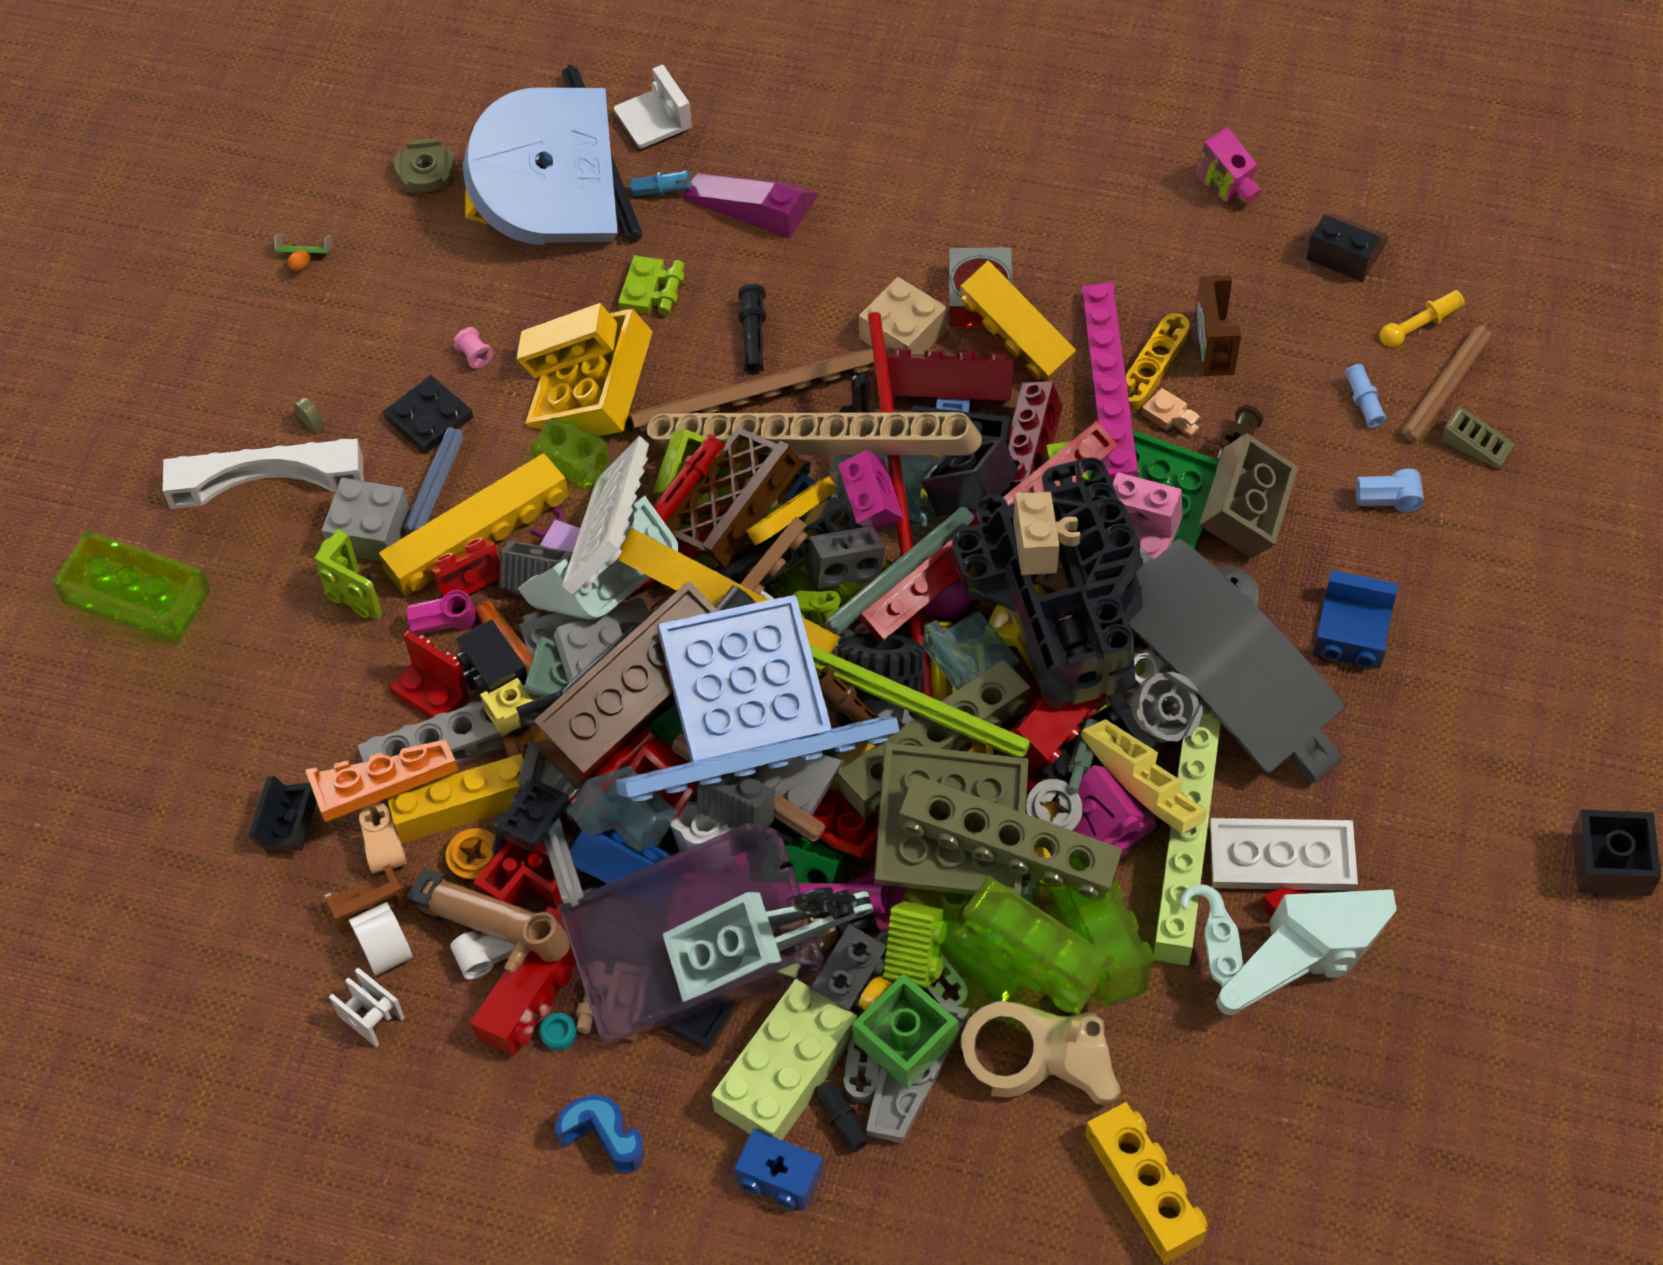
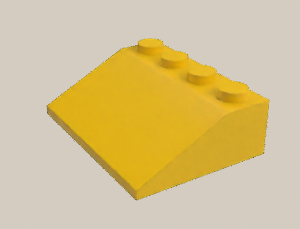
M633 308L609 313L617 322L614 350L612 352L540 376L525 423L528 427L591 436L623 432L653 333Z

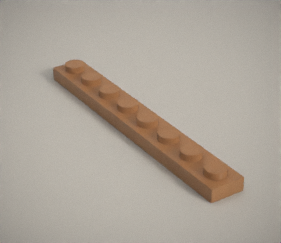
M867 348L628 414L631 426H640L641 431H646L649 421L658 414L690 413L701 410L702 413H712L720 410V404L732 402V406L742 405L751 402L750 396L762 393L763 398L781 394L780 388L792 385L793 390L808 387L811 385V379L822 377L823 381L842 377L841 371L852 369L853 373L872 369L871 363H874L872 348Z

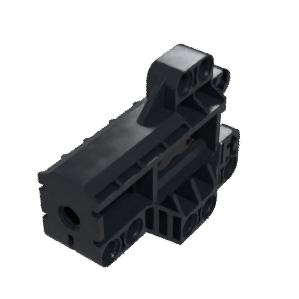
M1093 457L1048 468L1042 475L1043 492H1051L1055 521L1059 522L1065 517H1076L1078 519L1077 530L1068 532H1080L1079 544L1076 546H1066L1059 542L1058 557L1070 588L1037 596L1031 576L1021 575L1013 522L1014 512L1011 505L1008 506L1006 500L1000 495L988 494L983 496L978 501L977 508L979 525L959 530L952 538L955 566L965 594L971 599L976 600L987 598L1013 611L1043 700L1054 709L1066 707V702L1070 701L1074 705L1100 698V694L1106 692L1107 696L1124 692L1135 683L1134 641L1129 621L1143 607L1142 586L1136 575L1141 566L1140 543L1126 507L1118 499L1105 464L1098 458ZM1088 470L1100 473L1095 479H1085L1082 477V474ZM1071 476H1076V482H1073V477ZM1054 481H1059L1061 485L1056 486ZM1070 615H1072V617L1069 618V619L1060 620L1061 618H1063V617H1065V616H1070Z

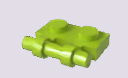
M634 255L618 302L619 310L623 311L633 308L636 313L650 315L653 305L659 306L658 312L661 315H669L671 308L676 305L678 298L677 288L682 285L685 276L683 272L684 263L675 260L671 268L664 270V260ZM659 284L665 285V288L661 291H657Z

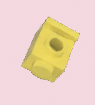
M518 678L489 694L487 691L480 694L485 712L501 736L520 727L516 707L538 699L537 695L523 690L524 686Z

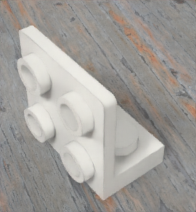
M664 65L653 68L654 82H651L652 91L614 106V113L639 149L692 128L690 103Z

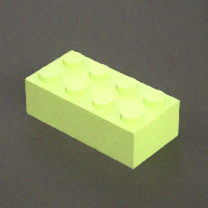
M795 979L711 1094L714 1112L750 1135L753 1129L783 1140L815 1095L816 1089L825 1081L847 1050L850 1039L853 1037L852 1023L857 1019V1015Z

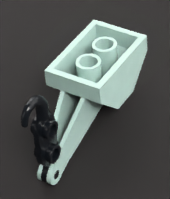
M820 887L798 894L793 899V907L766 912L760 893L746 892L662 935L683 1003H698L745 990L773 977L782 964L780 951L844 922L867 915L874 909L868 892L849 895L848 890L833 893L831 887ZM826 917L774 938L771 929L773 927L808 918L819 919Z

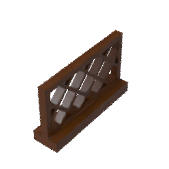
M738 427L726 442L725 448L721 450L707 468L709 473L705 477L701 476L686 498L667 520L666 525L677 541L710 556L716 564L726 567L749 537L746 530L763 518L803 463L789 444L782 441L776 444ZM742 440L749 442L750 449L735 454V450ZM771 452L764 463L758 465V456ZM751 459L752 467L737 472V463ZM730 466V475L716 480V475L720 469ZM752 477L746 487L739 490L738 482ZM732 484V493L718 498L717 489ZM710 492L711 501L700 505L696 504L701 495ZM733 503L725 515H719V507ZM712 510L713 519L698 524V515ZM691 518V527L680 531L675 530L681 521ZM713 529L703 543L700 542L699 534Z

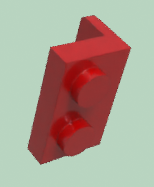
M477 538L468 542L464 546L465 550L455 555L447 553L435 560L436 564L428 569L442 598L453 590H461L469 595L500 579V560L495 550H497L494 542L487 538L484 540L483 538Z

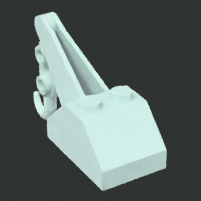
M1197 884L1190 886L1181 897L1182 909H1187L1189 900L1196 895L1203 896L1209 901L1210 913L1204 930L1210 974L1222 987L1217 997V1007L1226 1015L1237 1014L1244 1008L1309 972L1313 974H1326L1330 978L1346 975L1379 937L1397 910L1393 890L1284 895L1269 921L1272 936L1243 966L1238 929L1227 913L1221 895L1208 885Z

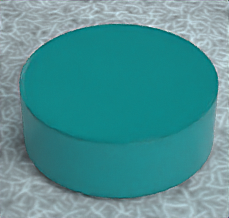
M550 1014L540 1025L539 1033L542 1043L551 1051H565L577 1039L575 1022L567 1014Z

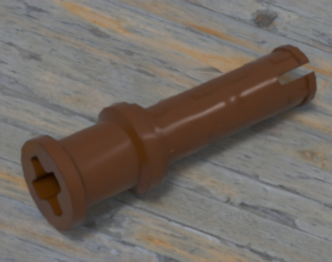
M825 666L817 673L823 698L830 703V709L833 712L843 713L853 723L879 717L857 697V692L852 685H845L834 675V669L831 666Z

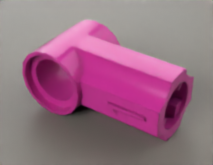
M461 590L450 591L441 599L409 605L406 610L411 632L415 635L452 627L457 630H467L477 620V612L469 595ZM458 607H466L462 613L453 614L454 610Z

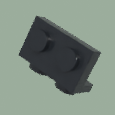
M275 776L267 777L249 832V838L268 853L302 850L317 803L310 782L285 785Z

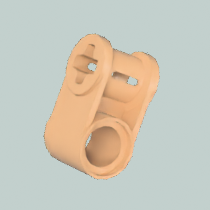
M380 802L364 807L360 812L359 821L365 841V853L372 875L384 872L383 867L389 864L392 869L407 865L403 846L389 808ZM380 821V825L375 826V822Z

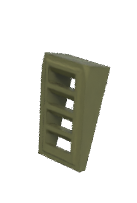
M1461 407L1457 408L1447 423L1441 439L1442 443L1498 470L1501 469L1515 446V443ZM1470 434L1474 435L1475 438H1474V439L1470 438V437H1469ZM1483 440L1488 442L1485 447L1480 445ZM1494 446L1500 448L1496 455L1491 452Z

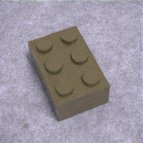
M1248 433L1244 434L1223 448L1199 526L1251 559L1274 546L1298 466Z

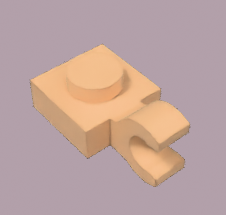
M1163 388L1142 407V416L1166 431L1175 426L1182 433L1191 437L1199 429V426L1194 423L1200 416L1196 412L1187 409L1186 402Z

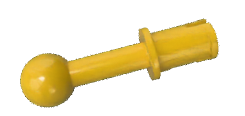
M1454 290L1434 302H1426V310L1399 325L1396 323L1385 325L1379 334L1381 343L1391 348L1398 347L1403 343L1405 335L1433 320L1436 324L1442 323V318L1465 306L1461 293L1458 290Z

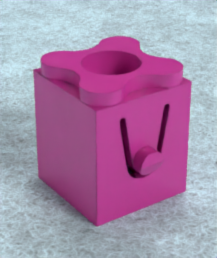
M1093 765L1082 776L1077 792L1082 802V816L1074 831L1122 848L1121 859L1131 851L1138 840L1150 834L1156 828L1157 824L1154 821L1156 818L1148 808L1124 788L1106 767Z

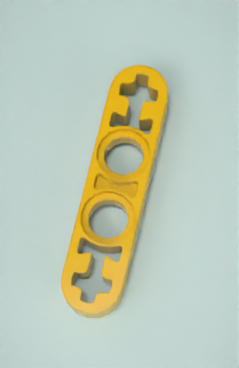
M1179 313L1166 315L1126 374L1128 395L1133 393L1135 385L1138 386V394L1133 395L1132 398L1128 397L1130 411H1137L1146 404L1186 342L1190 323L1186 316ZM1175 326H1176V327H1179V328H1177V329L1174 331V333L1172 334V338H1170V337H1169L1170 329H1174ZM1157 346H1163L1169 350V353L1158 355L1152 349ZM1143 368H1149L1155 374L1151 377H1143L1138 371Z
M827 476L754 524L746 532L754 545H757L781 531L796 516L798 518L838 491L832 478Z

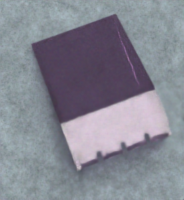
M752 823L744 824L583 894L584 897L578 900L579 905L572 907L571 903L558 905L602 1044H608L769 992L793 982L795 979L798 980L816 972L815 969L823 966L822 961L824 958L815 935L780 951L779 954L782 961L687 1001L683 1002L662 935L663 933L746 892L760 893L766 912L793 907L791 900L801 893L793 868L780 869V866L788 863L790 859L782 837H777L776 829ZM808 918L771 928L773 936L775 938L811 924V920Z

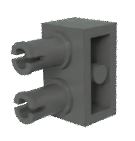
M849 924L811 988L852 1012L854 1007L861 1009L858 1004L860 997L873 975L880 977L884 972L886 946Z

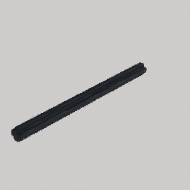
M568 65L567 68L562 70V77L567 88H585L579 70L574 68V65ZM611 154L616 216L625 239L635 243L638 239L642 238L643 234Z

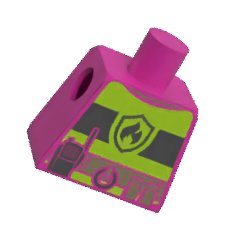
M1228 127L1205 141L1193 173L1200 182L1224 202H1230L1240 195L1247 203H1251L1262 191L1252 181L1257 169L1256 161Z

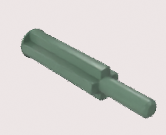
M1094 719L1083 721L1080 726L1081 730L1078 733L1068 767L1072 775L1067 790L1071 794L1078 792L1082 776L1090 769L1094 752L1081 737V732L1083 729L1098 723Z

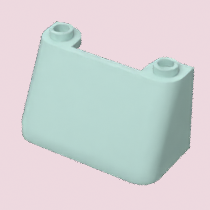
M646 496L635 501L631 506L633 512L627 520L630 524L624 531V535L628 528L631 527L678 552V543L674 535ZM564 559L551 569L528 579L518 587V590L526 601L537 609L586 620H595L611 611L651 577L616 559L610 566L604 564L597 571L599 573L597 578L588 588L584 589L581 586L572 595L562 587L569 565L567 560Z

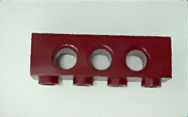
M1053 381L1022 383L1006 443L1019 472L1010 482L1009 488L1003 491L1002 497L1047 462L1045 454L1046 445L1054 444L1063 409Z

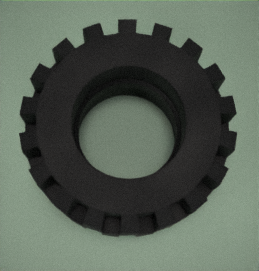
M872 633L853 635L838 642L837 657L917 692L922 691L924 647L920 643L893 634L882 643H879ZM854 687L858 698L885 701Z

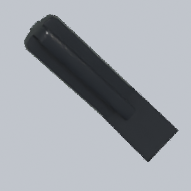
M861 373L860 376L854 375L851 380L852 405L842 406L839 413H877L871 408V382L868 380L867 375Z

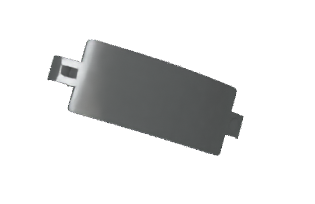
M1179 539L1155 559L1140 548L1141 566L1136 575L1142 586L1143 607L1129 621L1132 632L1173 672L1186 676L1196 686L1199 692L1196 694L1197 697L1264 772H1273L1293 755L1295 764L1303 775L1313 783L1319 781L1342 761L1340 753L1321 730L1343 711L1344 705L1340 698L1276 625L1226 576L1189 544Z

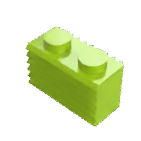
M903 901L892 907L890 911L889 936L886 946L887 952L885 954L886 965L883 977L896 981L904 973L919 987L925 988L940 977L943 969V958L938 957L940 943L944 942L947 934V922L943 921L944 910Z

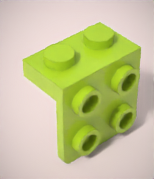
M337 529L331 538H327L322 543L319 552L314 557L318 575L324 587V593L331 601L338 604L343 602L350 606L359 616L364 618L369 616L378 620L382 612L374 585L370 580L357 574L359 567L349 534Z

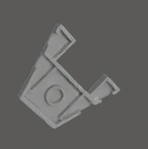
M637 597L621 603L598 619L586 620L581 618L557 627L553 636L568 682L573 680L622 635V630H628L636 622H644L648 618L649 613L643 597ZM674 700L663 711H667L670 707H672L676 703V700Z

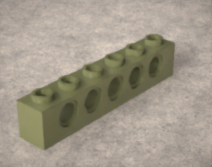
M1001 660L941 702L1001 727L1010 718H1017L1027 710L1030 700V686L1004 660ZM987 702H995L997 704L991 705L987 704ZM919 716L901 728L900 732L889 736L888 741L879 743L837 772L838 790L865 819L874 812L879 813L881 780H876L875 778L882 777L885 743L968 752L977 740ZM933 739H940V740H943V741H941V742H933V741H931V740H933Z
M913 774L896 823L897 826L902 827V830L909 835L915 837H922L924 835L936 839L937 843L945 848H961L972 852V855L981 861L991 862L994 860L1007 865V868L1012 872L1018 874L1030 873L1039 876L1043 882L1051 886H1067L1077 890L1076 892L1080 896L1087 899L1105 898L1111 887L1122 852V848L915 774ZM940 810L946 815L947 819L943 821L935 820L929 812ZM968 822L976 823L981 828V832L971 833L965 828L964 824ZM1009 835L1015 840L1016 844L1013 846L1005 845L1000 841L999 836ZM1043 847L1047 849L1051 857H1039L1035 853L1034 848ZM1076 859L1081 861L1085 866V870L1077 871L1073 869L1069 864V860Z

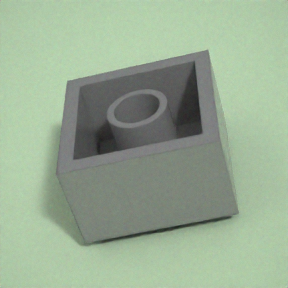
M341 478L321 530L324 540L331 538L336 530L339 529L349 534L355 557L381 561L379 552L400 540L410 512L404 488Z

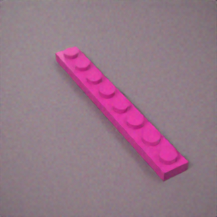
M1113 282L1082 286L1098 422L1118 444L1116 449L1103 459V463L1107 468L1112 483L1117 472L1139 478Z

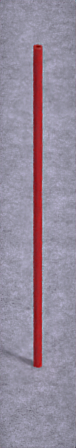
M872 312L868 314L880 410L881 413H894L881 314L879 312ZM887 455L889 475L904 519L896 522L900 556L902 557L913 545L900 455ZM920 610L909 619L912 640L924 647L922 691L920 693L934 698L922 610ZM939 739L931 740L933 742H940Z

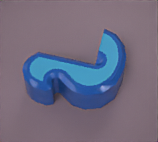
M591 1094L574 1100L560 1112L555 1124L560 1148L570 1145L594 1130L617 1171L633 1172L640 1168L644 1162L645 1149L639 1131L633 1127L630 1128L628 1133H625V1123L618 1104L609 1097Z

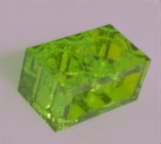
M553 417L531 444L534 459L545 453L566 479L587 489L590 488L609 463L607 445L600 437L584 433L569 422L563 423Z

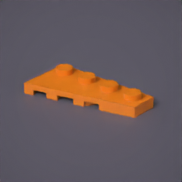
M445 739L403 748L399 755L390 757L380 753L369 756L368 762L350 765L348 760L334 763V769L319 772L318 767L305 771L323 819L327 822L404 791H409L427 782L442 778L459 769Z

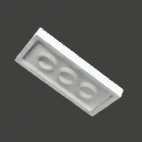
M1210 818L1212 888L1280 889L1285 887L1294 890L1356 891L1358 879L1353 820Z

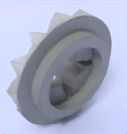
M1048 779L1038 783L1030 791L1026 798V814L1073 830L1082 816V802L1078 793L1071 794L1068 792V783L1058 779ZM1057 795V807L1062 809L1063 813H1057L1049 821V810L1042 805L1049 804Z

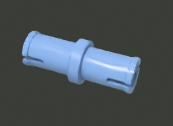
M1362 364L1349 367L1344 374L1353 390V401L1355 405L1360 406L1367 426L1369 428H1376L1383 425L1387 421V417L1377 399L1379 396L1377 388L1371 385Z

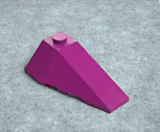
M698 173L691 181V190L686 189L683 193L684 199L788 238L791 237L817 197V192L791 182Z

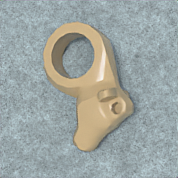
M1009 1001L993 1002L982 1006L968 1019L961 1033L959 1047H962L965 1063L979 1081L992 1087L991 1096L1008 1098L1022 1095L1039 1085L1049 1075H1056L1062 1080L1084 1090L1096 1104H1114L1121 1093L1120 1085L1112 1069L1109 1048L1105 1038L1104 1021L1095 1013H1084L1067 1017L1041 1011L1022 1003ZM998 1017H1011L1022 1022L1030 1031L1034 1042L1033 1055L1028 1065L1019 1073L1010 1076L995 1075L986 1070L979 1062L975 1051L976 1037L980 1029L988 1021Z

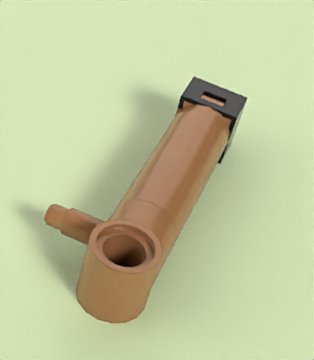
M424 868L406 897L423 916L441 922L442 918L516 945L504 967V970L509 974L515 973L529 951L536 952L544 961L553 962L564 957L571 945L570 936L552 914L548 912L534 913L451 883L444 874Z

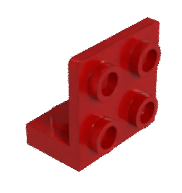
M407 631L403 638L411 664L390 685L391 693L430 719L439 713H449L460 709L469 699L459 659L450 652L446 651L443 653L435 648L434 644L423 635L416 636Z

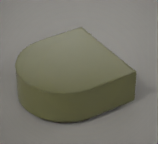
M302 397L293 404L296 417L315 435L324 430L322 417L309 399Z

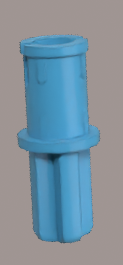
M688 170L669 174L658 172L655 176L632 179L630 181V189L635 197L658 193L661 196H665L666 192L691 190V181L678 182V180L691 177Z

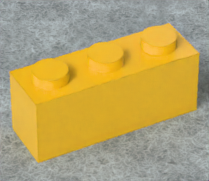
M599 303L521 331L517 360L534 378L612 352L614 350L617 322Z

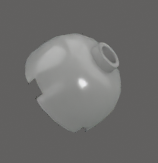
M1176 672L1158 673L1145 679L1133 692L1130 702L1133 717L1137 724L1158 743L1177 742L1192 735L1199 726L1203 713L1202 704L1199 705L1196 695L1199 693L1196 686L1186 676Z

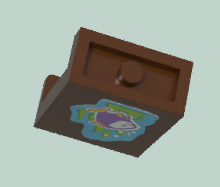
M1230 275L1200 277L1194 317L1203 376L1235 375L1241 339L1240 325L1220 326L1219 320L1227 318L1232 287V277Z

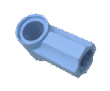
M1408 468L1396 471L1392 476L1357 477V504L1359 506L1395 505V508L1401 512L1419 510L1424 505L1421 475L1419 471Z

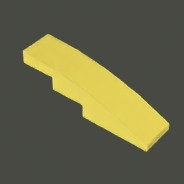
M1106 719L1082 730L1081 737L1101 763L1128 792L1161 820L1181 834L1205 822L1207 810L1180 793L1182 786L1180 779L1156 765L1157 751Z

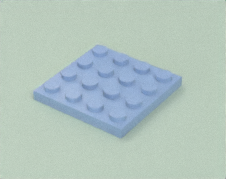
M796 595L658 624L657 630L691 762L832 731Z

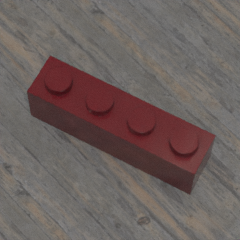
M892 348V353H886L892 395L1011 401L1014 358H1007V353L989 352L988 357H975V352L956 351V356L943 355V350L926 349L924 354H911V349Z

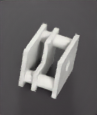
M357 968L355 972L362 988L348 977L345 981L352 998L346 1004L333 994L329 998L337 1016L377 1047L379 1042L373 1027L382 1017L389 1021L391 1019L389 1011L401 1021L405 1017L397 998L361 969ZM361 1007L368 1011L363 1018L356 1014Z

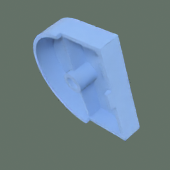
M527 88L517 90L499 98L482 113L473 128L465 150L463 174L466 189L473 205L492 227L512 239L536 245L554 242H612L617 235V221L605 88ZM536 164H541L546 169H541L540 166H537Z

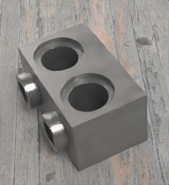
M873 526L809 537L806 569L817 589L870 580L881 574L885 546Z

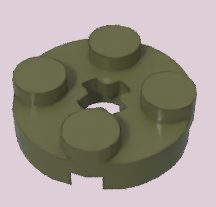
M419 139L407 144V149L402 154L399 151L394 160L397 178L403 184L404 189L410 193L448 188L456 169L452 150L448 146L447 148L441 146L440 141L435 139ZM428 162L429 167L420 168L423 166V163Z

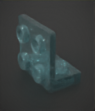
M980 612L970 615L948 629H943L937 620L925 626L923 647L956 690H959L1001 660H1004L1011 668L1015 667L1018 663V658Z

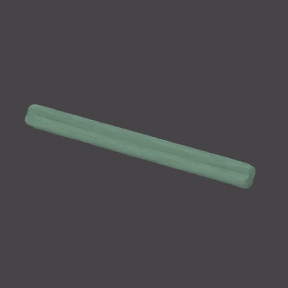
M960 507L833 613L825 622L826 628L831 633L839 635L857 620L862 612L947 544L955 533L970 525L974 519L973 514L966 507Z

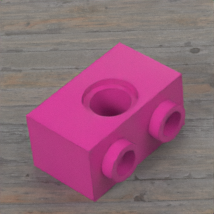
M865 450L838 464L857 524L863 527L873 526L875 531L878 532L904 519L885 460Z

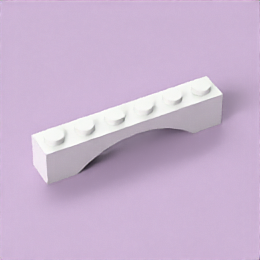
M339 439L337 441L320 443L309 442L301 445L275 446L273 448L255 450L244 449L236 452H215L208 455L179 456L163 459V493L170 509L203 506L215 496L234 486L264 478L286 477L305 480L320 485L331 492H336L341 478L364 481L363 455L358 439Z

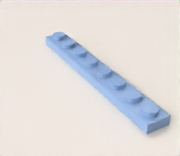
M882 716L832 728V731L818 733V735L707 758L615 781L618 795L631 797L632 802L643 801L652 798L653 791L665 789L666 793L680 792L688 789L687 783L700 780V785L713 784L722 781L721 775L734 772L735 777L750 775L756 772V766L765 764L768 765V768L783 767L789 765V758L801 756L802 760H811L822 757V750L834 748L835 752L848 751L856 748L855 742L867 740L868 744L881 743L889 740L888 734L900 731L897 718Z

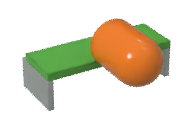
M282 233L274 237L275 252H294L288 258V266L294 271H300L309 265L310 256L308 253H328L332 247L331 234L324 238L325 247L282 246Z

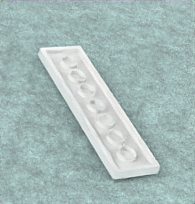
M640 436L596 479L562 587L572 595L581 586L584 589L588 588L599 574L597 571L604 564L610 566L614 563L622 552L620 545L626 538L624 531L630 524L627 520L633 512L631 506L637 498L635 492L641 484L639 478L644 473L642 467L648 460L646 453L649 444Z

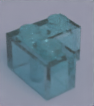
M629 766L586 780L567 812L577 821L579 827L591 836L614 829L623 837L627 845L638 852L658 845L678 814L656 791L652 792V798L632 802L631 797L618 795L615 780L638 775Z

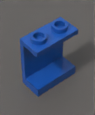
M1331 570L1313 655L1322 656L1332 661L1342 660L1356 663L1365 668L1375 667L1381 669L1386 652L1387 634L1398 584Z

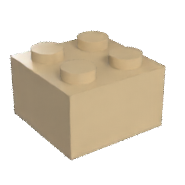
M899 277L859 315V339L872 347L868 314L872 312H879L881 314L886 353H892V348L911 349V354H924V350L929 349L947 331V306Z

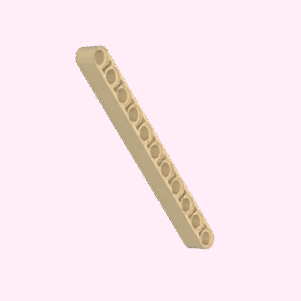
M959 412L663 413L654 416L647 426L648 436L664 452L667 450L672 432L686 429L704 437L707 434H711L725 445L738 427L776 444L779 441L787 443L797 455H857L865 450L874 455H970L976 452L982 442L980 432L969 417ZM742 440L736 449L742 452L750 449L749 442Z

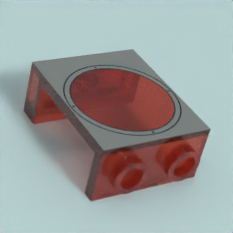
M949 248V326H984L982 323L984 318L976 310L973 313L970 312L961 302L960 287L988 260L1012 284L1011 248Z

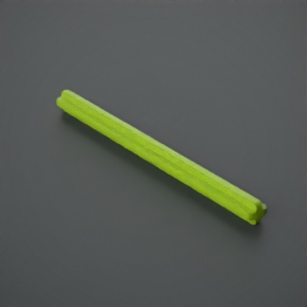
M809 644L817 671H820L825 666H831L834 669V675L844 683L1013 757L1023 758L1026 755L1030 744L1028 739Z

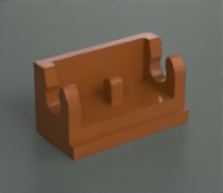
M390 864L383 867L385 874L336 897H333L330 891L324 894L341 934L352 930L349 919L387 902L392 911L407 905L401 886Z

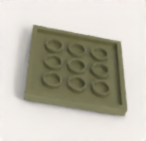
M885 743L873 884L1019 900L1021 896L1022 874L1012 872L1007 868V865L994 860L991 862L981 861L975 858L972 852L961 848H945L938 844L936 839L924 835L922 837L909 835L902 830V827L897 826L896 823L913 774L1025 814L1028 759ZM940 810L929 812L935 820L943 821L947 819L946 815ZM968 822L964 824L965 828L971 833L981 832V828L976 823ZM1009 835L999 836L1000 841L1005 845L1013 846L1016 844L1015 840Z

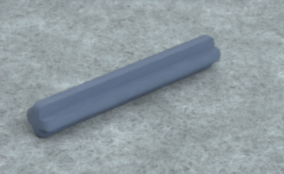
M449 427L443 436L404 525L408 535L424 526L430 517L464 439L460 429Z

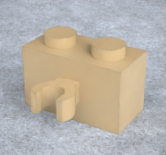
M1051 492L1016 494L1013 522L1021 575L1057 573L1059 542L1066 546H1076L1080 542V532H1068L1077 530L1078 519L1076 517H1065L1056 522Z

